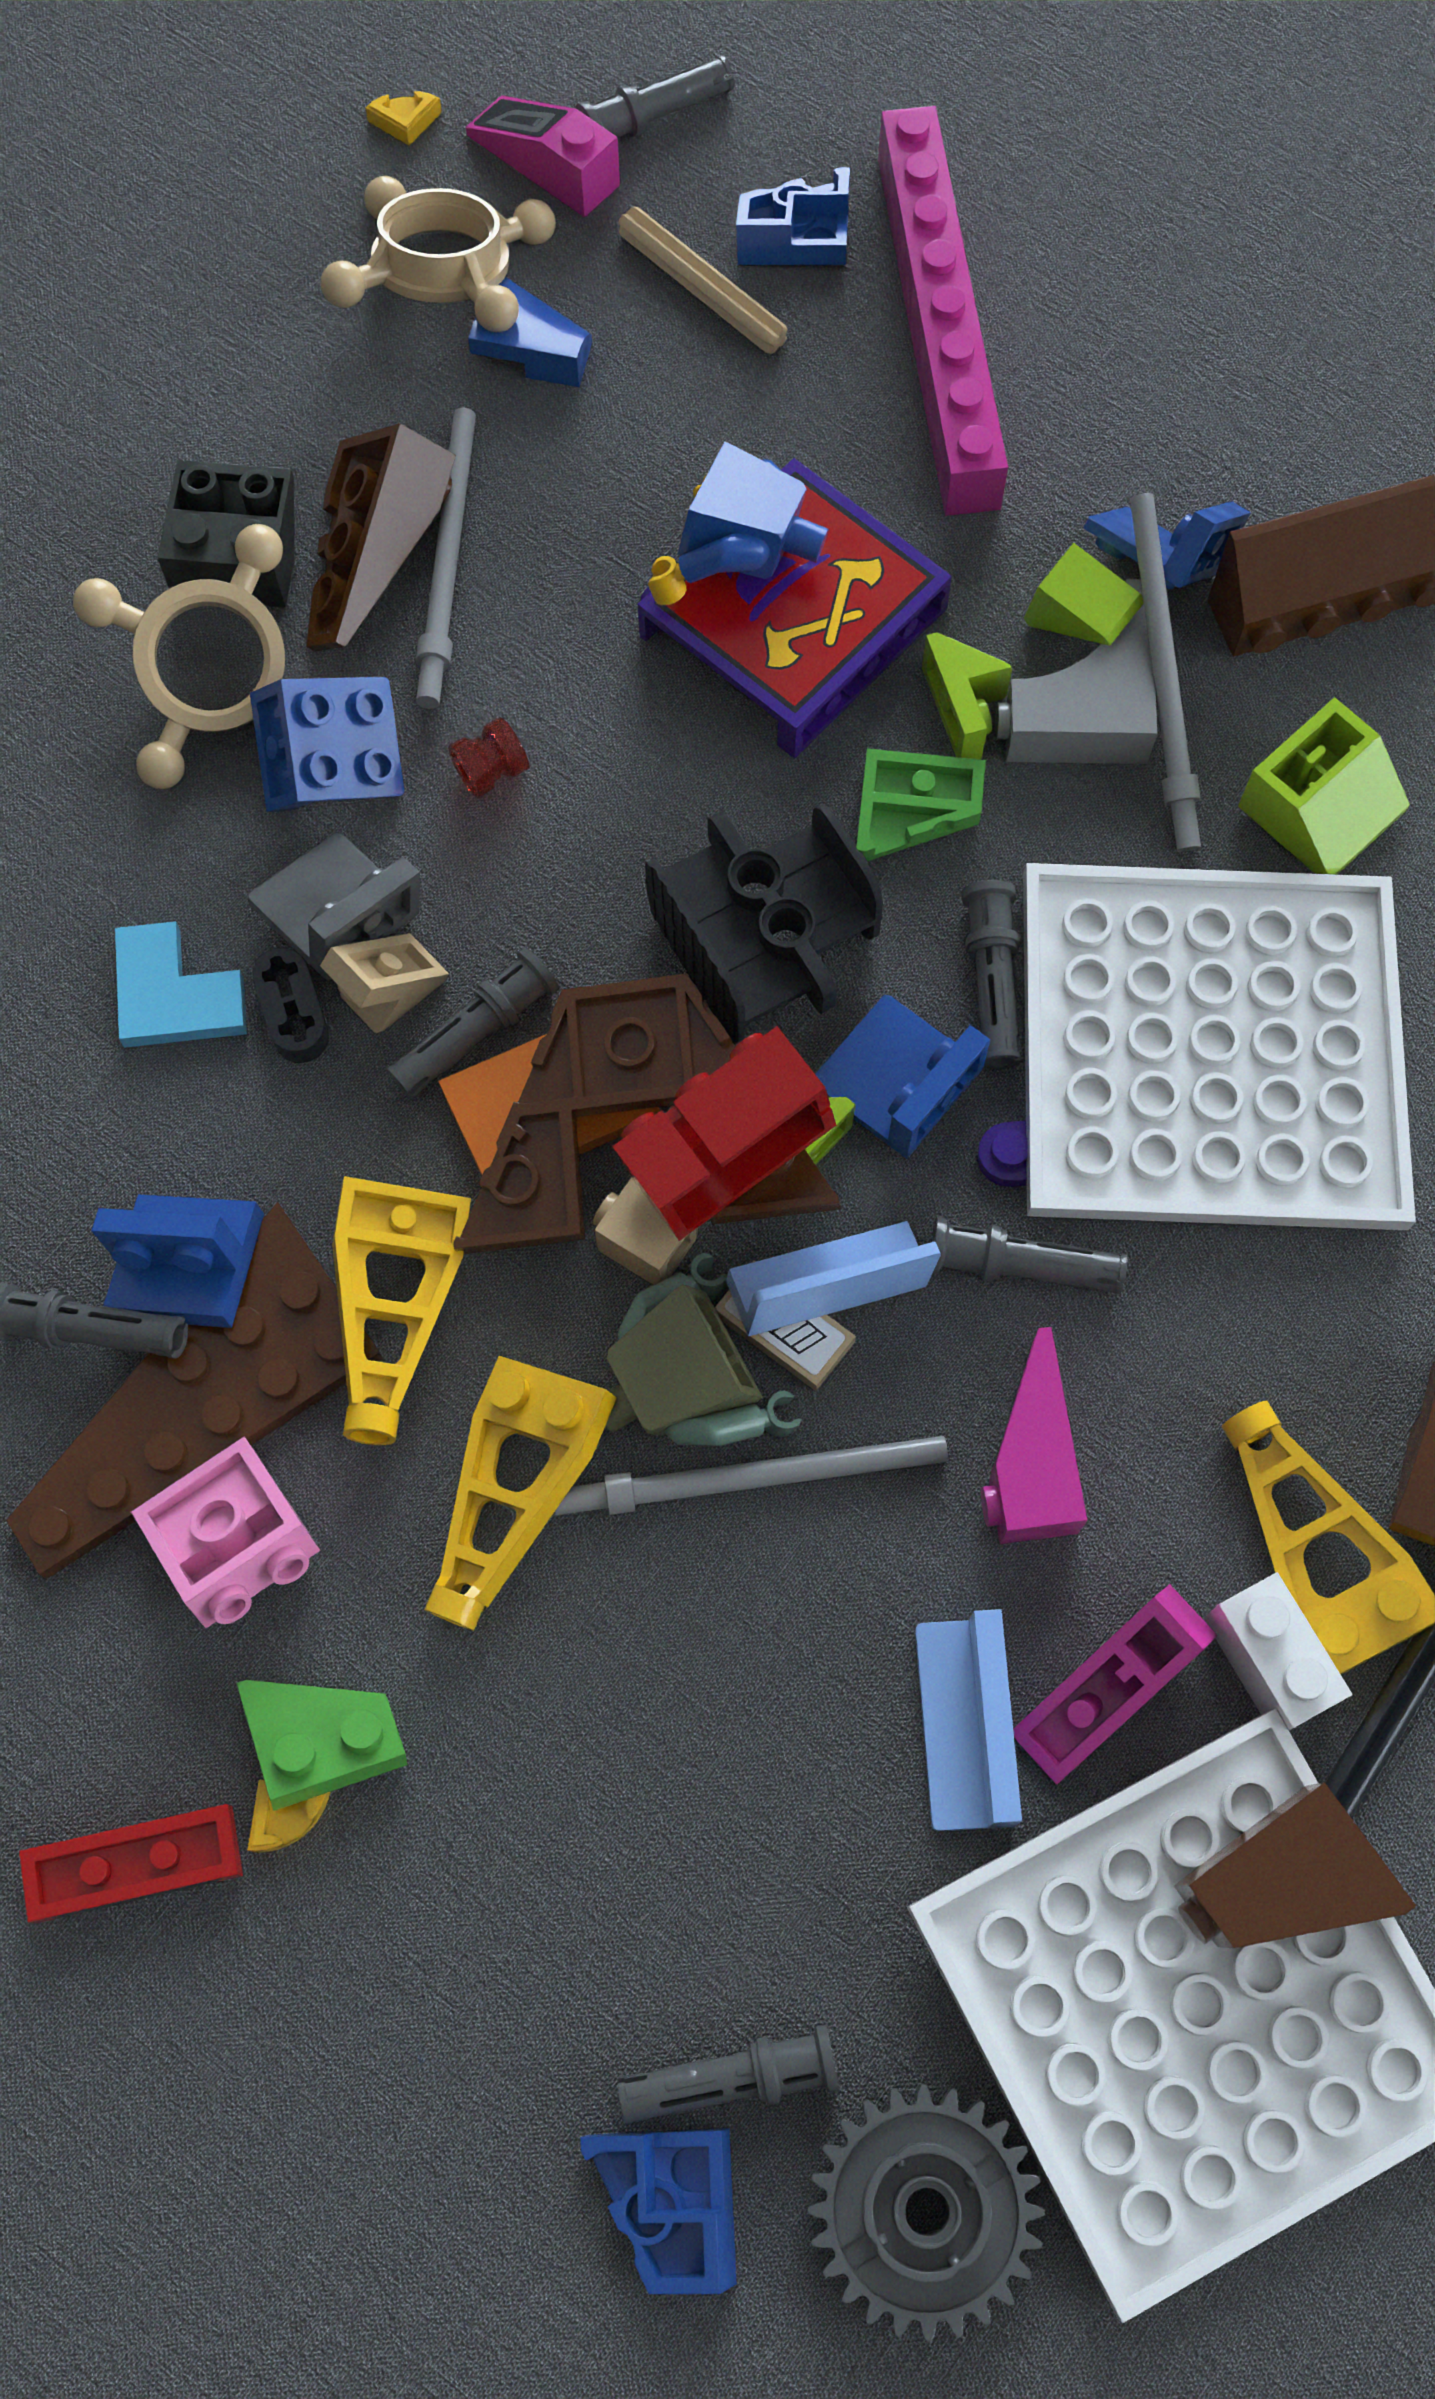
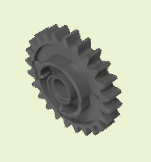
M918 2084L914 2101L910 2105L905 2103L902 2095L896 2088H891L888 2093V2109L885 2112H880L873 2103L865 2099L862 2101L865 2123L862 2126L858 2127L843 2118L839 2121L841 2130L847 2139L845 2145L838 2147L833 2144L823 2143L821 2146L825 2155L833 2162L831 2171L813 2172L810 2176V2179L816 2185L826 2190L825 2199L807 2205V2212L809 2214L826 2220V2227L810 2238L812 2246L832 2248L834 2255L822 2268L825 2278L845 2274L848 2280L840 2295L843 2303L846 2305L862 2295L867 2297L865 2321L872 2325L885 2311L892 2314L893 2334L899 2338L906 2331L911 2320L919 2322V2328L926 2342H932L937 2322L941 2320L947 2322L957 2338L963 2337V2316L968 2312H972L986 2326L991 2324L990 2312L987 2306L989 2298L996 2297L1000 2301L1012 2306L1015 2301L1007 2287V2278L1013 2275L1019 2278L1030 2279L1032 2273L1019 2259L1020 2253L1024 2249L1034 2250L1042 2248V2242L1026 2231V2224L1030 2220L1044 2216L1045 2209L1025 2200V2193L1039 2184L1040 2178L1035 2174L1018 2173L1016 2167L1024 2158L1028 2149L1024 2145L1004 2148L1002 2140L1007 2132L1009 2123L1001 2119L988 2127H984L982 2118L985 2103L976 2100L964 2113H961L958 2110L957 2090L951 2088L947 2089L938 2105L932 2103L927 2085ZM922 2188L935 2189L941 2195L945 2208L941 2223L935 2229L928 2232H919L912 2229L905 2216L907 2200L915 2191Z

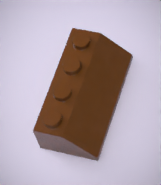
M1435 474L1230 531L1207 601L1232 656L1235 657L1252 651L1266 653L1290 640L1304 636L1318 638L1331 633L1339 626L1360 620L1370 623L1384 618L1395 610L1413 605L1427 607L1435 604Z

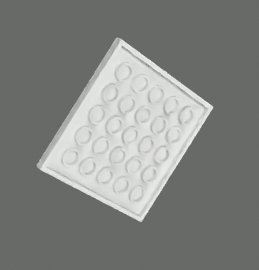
M1026 863L1023 873L1026 1137L1028 1138V1157L1026 1160L1027 1216L1409 1230L1416 1221L1392 877Z
M1276 1708L1261 1714L907 1906L1117 2319L1122 2323L1435 2142V1989L1394 1917L1238 1948L1217 1947L1212 1939L1206 1944L1201 1942L1187 1926L1178 1911V1906L1185 1901L1175 1889V1884L1303 1787L1318 1784Z

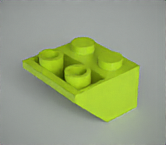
M1334 697L1252 771L1238 807L1315 874L1337 875L1402 816L1409 808L1410 803L1381 736Z

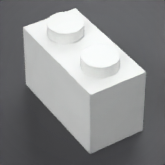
M1278 1572L1218 1604L1203 1618L1218 1635L1215 1639L1260 1714L1276 1708L1289 1731L1353 1695Z

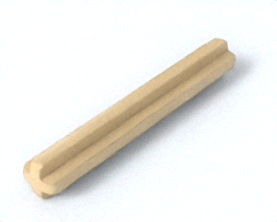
M631 207L627 214L621 216L618 222L620 225V236L765 353L773 354L779 347L784 345L787 339V327L784 323L639 207Z

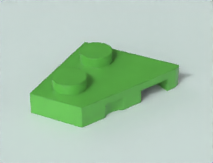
M867 748L856 846L858 851L863 854L867 861L979 825L986 760Z
M244 1680L237 1683L273 1811L408 1765L401 1738L387 1696L384 1693Z

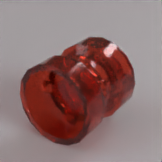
M498 717L484 725L481 734L482 739L479 737L473 739L463 737L448 746V752L457 773L468 790L477 799L494 789L496 781L501 779V773L504 776L515 778L530 768L521 742L510 725L502 717Z

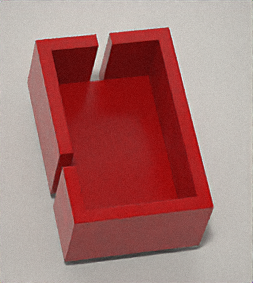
M778 1026L764 1036L762 1033H755L742 1040L730 1053L729 1058L731 1060L710 1075L703 1072L686 1081L675 1094L676 1100L673 1102L675 1105L666 1113L661 1110L656 1115L653 1112H648L637 1117L622 1131V1140L612 1146L634 1182L678 1241L682 1240L837 1126L830 1107L826 1087Z

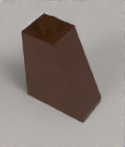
M1325 1782L1303 1787L1174 1885L1185 1901L1178 1906V1911L1190 1930L1204 1944L1212 1939L1217 1947L1238 1948L1406 1915L1416 1907V1904Z

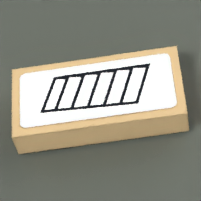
M730 1290L715 1307L722 1322L815 1391L818 1390L845 1356L856 1339L853 1333L828 1315L748 1337Z

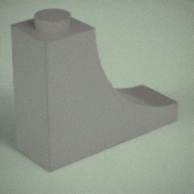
M1126 579V583L1142 595L1141 580ZM1144 604L1110 646L1100 644L1084 659L1058 672L1033 678L1011 679L1007 703H997L995 715L996 739H1006V762L1148 764L1158 732L1156 692Z

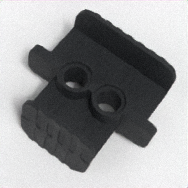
M824 804L813 809L811 826L766 849H749L726 813L721 811L707 819L708 838L711 846L666 869L656 859H651L645 863V884L647 886V897L652 916L660 926L663 936L668 939L673 952L678 955L683 968H686L690 979L696 984L703 999L708 1003L709 1009L717 1017L730 1036L731 1041L735 1043L745 1039V1025L804 994L807 995L814 1008L820 1014L836 1006L837 989L833 978L817 954L859 932L868 940L874 939L880 933L881 920L883 919V898L877 883V877L868 866L863 854L856 848L853 839L846 833V829L841 821L839 822L836 818L834 811ZM750 883H760L767 886L768 889L760 893H751L744 890L743 887ZM788 930L797 933L800 938L795 941L784 942L776 939L773 935L777 932Z

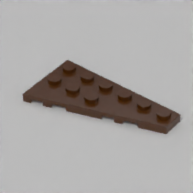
M278 1202L262 1220L232 1328L188 1325L187 1343L180 1357L169 1358L148 1353L6 1520L36 1571L46 1580L134 1523L136 1520L131 1511L245 1436L250 1445H253L347 1383L337 1288ZM364 1330V1354L368 1360L379 1362L383 1358Z

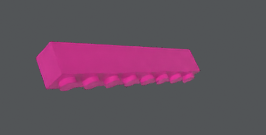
M936 106L882 111L878 163L945 516L1001 510L1008 463Z

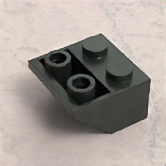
M177 460L157 557L169 589L184 582L200 579H212L230 583L239 564L235 553V542L238 534L249 525L263 524L275 530L281 538L283 555L281 561L273 570L261 573L252 595L264 606L286 608L295 560L294 476L292 469Z

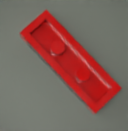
M229 1804L19 1851L27 1921L34 1924L243 1876L233 1806Z

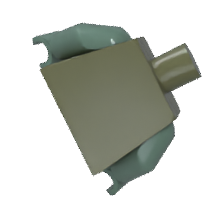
M702 1253L697 1255L691 1263L689 1275L677 1273L635 1295L617 1331L618 1341L609 1348L606 1354L607 1360L619 1381L618 1385L608 1390L617 1397L606 1423V1427L610 1431L616 1432L638 1418L648 1434L666 1436L678 1445L723 1446L761 1436L764 1429L773 1436L785 1437L793 1433L801 1423V1418L791 1422H783L776 1418L774 1414V1406L786 1405L795 1398L788 1391H779L773 1394L761 1409L753 1404L762 1399L763 1396L711 1301L718 1299L724 1293L727 1274H722L715 1280H705L699 1276L708 1272L713 1267L714 1257L710 1254Z

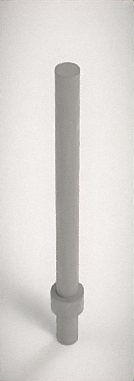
M458 408L454 411L449 452L455 454L456 457L450 474L452 487L448 497L441 506L425 634L418 638L415 662L420 667L416 703L426 709H434L439 706L443 672L449 669L451 664L453 643L448 638L476 421L475 412L469 408Z
M1142 493L1131 497L1130 505L1167 778L1161 782L1165 806H1171L1177 851L1186 852L1201 848L1195 802L1201 800L1198 775L1191 774L1154 495L1152 493Z
M944 1436L638 1478H631V1472L604 1475L605 1482L572 1486L555 1510V1514L557 1516L609 1508V1515L635 1512V1505L943 1463L948 1462L947 1443Z

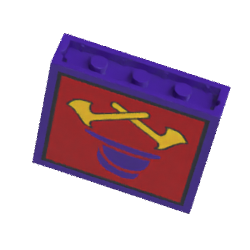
M793 458L781 470L803 482L807 489L799 517L829 529L818 561L814 563L784 551L773 576L770 578L762 579L740 572H719L692 584L685 579L684 582L687 589L685 595L677 602L669 605L657 604L649 587H647L641 595V601L638 603L639 636L645 642L658 630L666 632L777 719V746L795 759L947 610L952 576L797 459Z

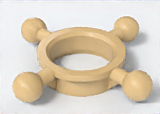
M379 176L368 184L364 194V201L368 212L377 219L378 236L372 245L371 258L367 264L359 267L349 261L340 260L329 264L325 268L320 284L322 293L328 302L339 308H349L356 305L362 299L366 289L383 284L401 296L418 301L449 303L471 299L475 303L474 312L477 321L483 328L491 332H504L515 324L519 315L518 300L511 290L499 285L509 269L507 243L520 239L526 244L538 245L548 241L554 233L556 224L554 213L548 204L538 199L523 201L515 209L513 217L506 219L489 203L467 192L436 188L406 193L403 185L397 179L390 176ZM427 232L458 233L481 242V244L474 248L452 254H427L409 250L398 245L400 241L408 237Z
M252 524L245 527L238 534L235 542V553L239 564L230 583L212 579H200L178 584L159 595L145 612L123 602L118 589L109 581L101 578L88 579L82 582L75 590L73 607L77 616L85 624L99 628L113 623L135 634L133 641V663L137 679L150 702L168 718L159 740L144 746L139 752L136 761V768L140 778L152 788L168 789L181 780L185 770V762L180 751L190 729L203 732H222L239 728L253 720L250 695L230 708L201 710L186 705L168 691L159 676L156 655L161 635L174 618L187 610L202 606L220 607L236 613L245 619L255 630L264 652L262 675L253 691L283 679L285 649L281 632L268 609L252 595L261 573L273 570L279 564L283 555L281 538L275 530L267 525Z

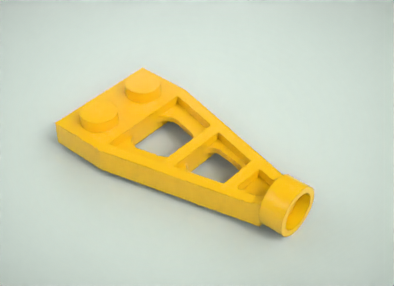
M344 1176L332 1248L349 1403L343 1429V1435L347 1439L368 1445H389L396 1441L400 1415L398 1413L399 1407L463 1259L464 1251H455L453 1242L456 1236H461L468 1220L471 1198ZM371 1252L421 1259L425 1267V1273L417 1293L410 1301L403 1303L375 1298L368 1287L366 1258ZM366 1319L406 1324L408 1333L401 1358L397 1363H384L366 1358L364 1354V1323ZM370 1398H377L385 1406L363 1402Z
M498 1356L472 1417L442 1569L424 1611L452 1624L474 1631L484 1606L488 1607L592 1459L617 1400L616 1396L607 1389ZM512 1434H519L546 1443L550 1448V1457L547 1464L533 1484L520 1492H513L500 1487L496 1479V1469L502 1443ZM492 1501L514 1509L516 1511V1519L498 1550L494 1553L486 1554L475 1550L472 1540L482 1507L487 1502ZM463 1585H470L471 1588L464 1595L460 1594Z
M1262 1401L1237 1413L1221 1427L1234 1449L1239 1450L1275 1573L1278 1572L1337 1670L1342 1675L1434 1625L1435 1595L1412 1557L1285 1432L1268 1401ZM1270 1434L1272 1435L1271 1444L1266 1449L1257 1451L1249 1447ZM1291 1475H1299L1306 1479L1326 1505L1324 1516L1296 1531L1289 1530L1284 1525L1272 1498L1273 1486ZM1328 1532L1340 1533L1349 1538L1367 1556L1371 1565V1571L1367 1579L1332 1598L1322 1597L1313 1590L1304 1564V1552L1309 1542Z

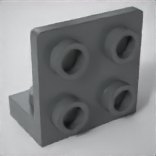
M338 832L248 893V903L327 981L331 977L320 965L331 947L386 938L419 914L420 871L404 856L386 869L378 868L351 841Z

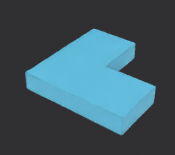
M176 921L115 928L119 1040L124 1048L247 1034L244 978L240 970L183 976L181 931Z

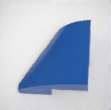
M850 167L833 169V182L814 188L806 185L803 179L799 178L785 182L780 187L774 189H758L740 194L736 222L738 265H846Z
M505 277L499 285L508 288L516 296L519 304L518 318L510 329L497 333L483 328L475 316L468 337L470 353L524 363L526 378L580 387L592 346V334Z
M730 2128L623 2132L580 2137L581 2152L585 2160L593 2159L613 2201L612 2204L607 2206L618 2230L626 2234L633 2243L635 2251L634 2264L648 2294H721L737 2285Z

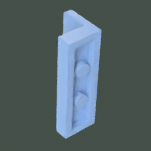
M908 1221L731 1268L728 1271L726 1282L749 1337L925 1288L941 1253L936 1242L918 1246Z
M1002 1609L974 1611L969 1620L920 1623L915 1629L931 1827L936 1832L1015 1827L1022 1822Z

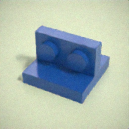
M140 1194L137 1196L133 1210L98 1208L91 1231L108 1250L112 1259L117 1262L103 1306L155 1315L181 1316L185 1318L184 1323H187V1325L232 1328L264 1217L263 1211L256 1201Z

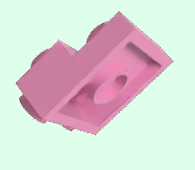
M245 1436L131 1511L183 1602L205 1628H208L215 1622L229 1624L239 1620L249 1611L253 1596L274 1582L279 1585H285L296 1581L307 1571L309 1558L321 1551Z

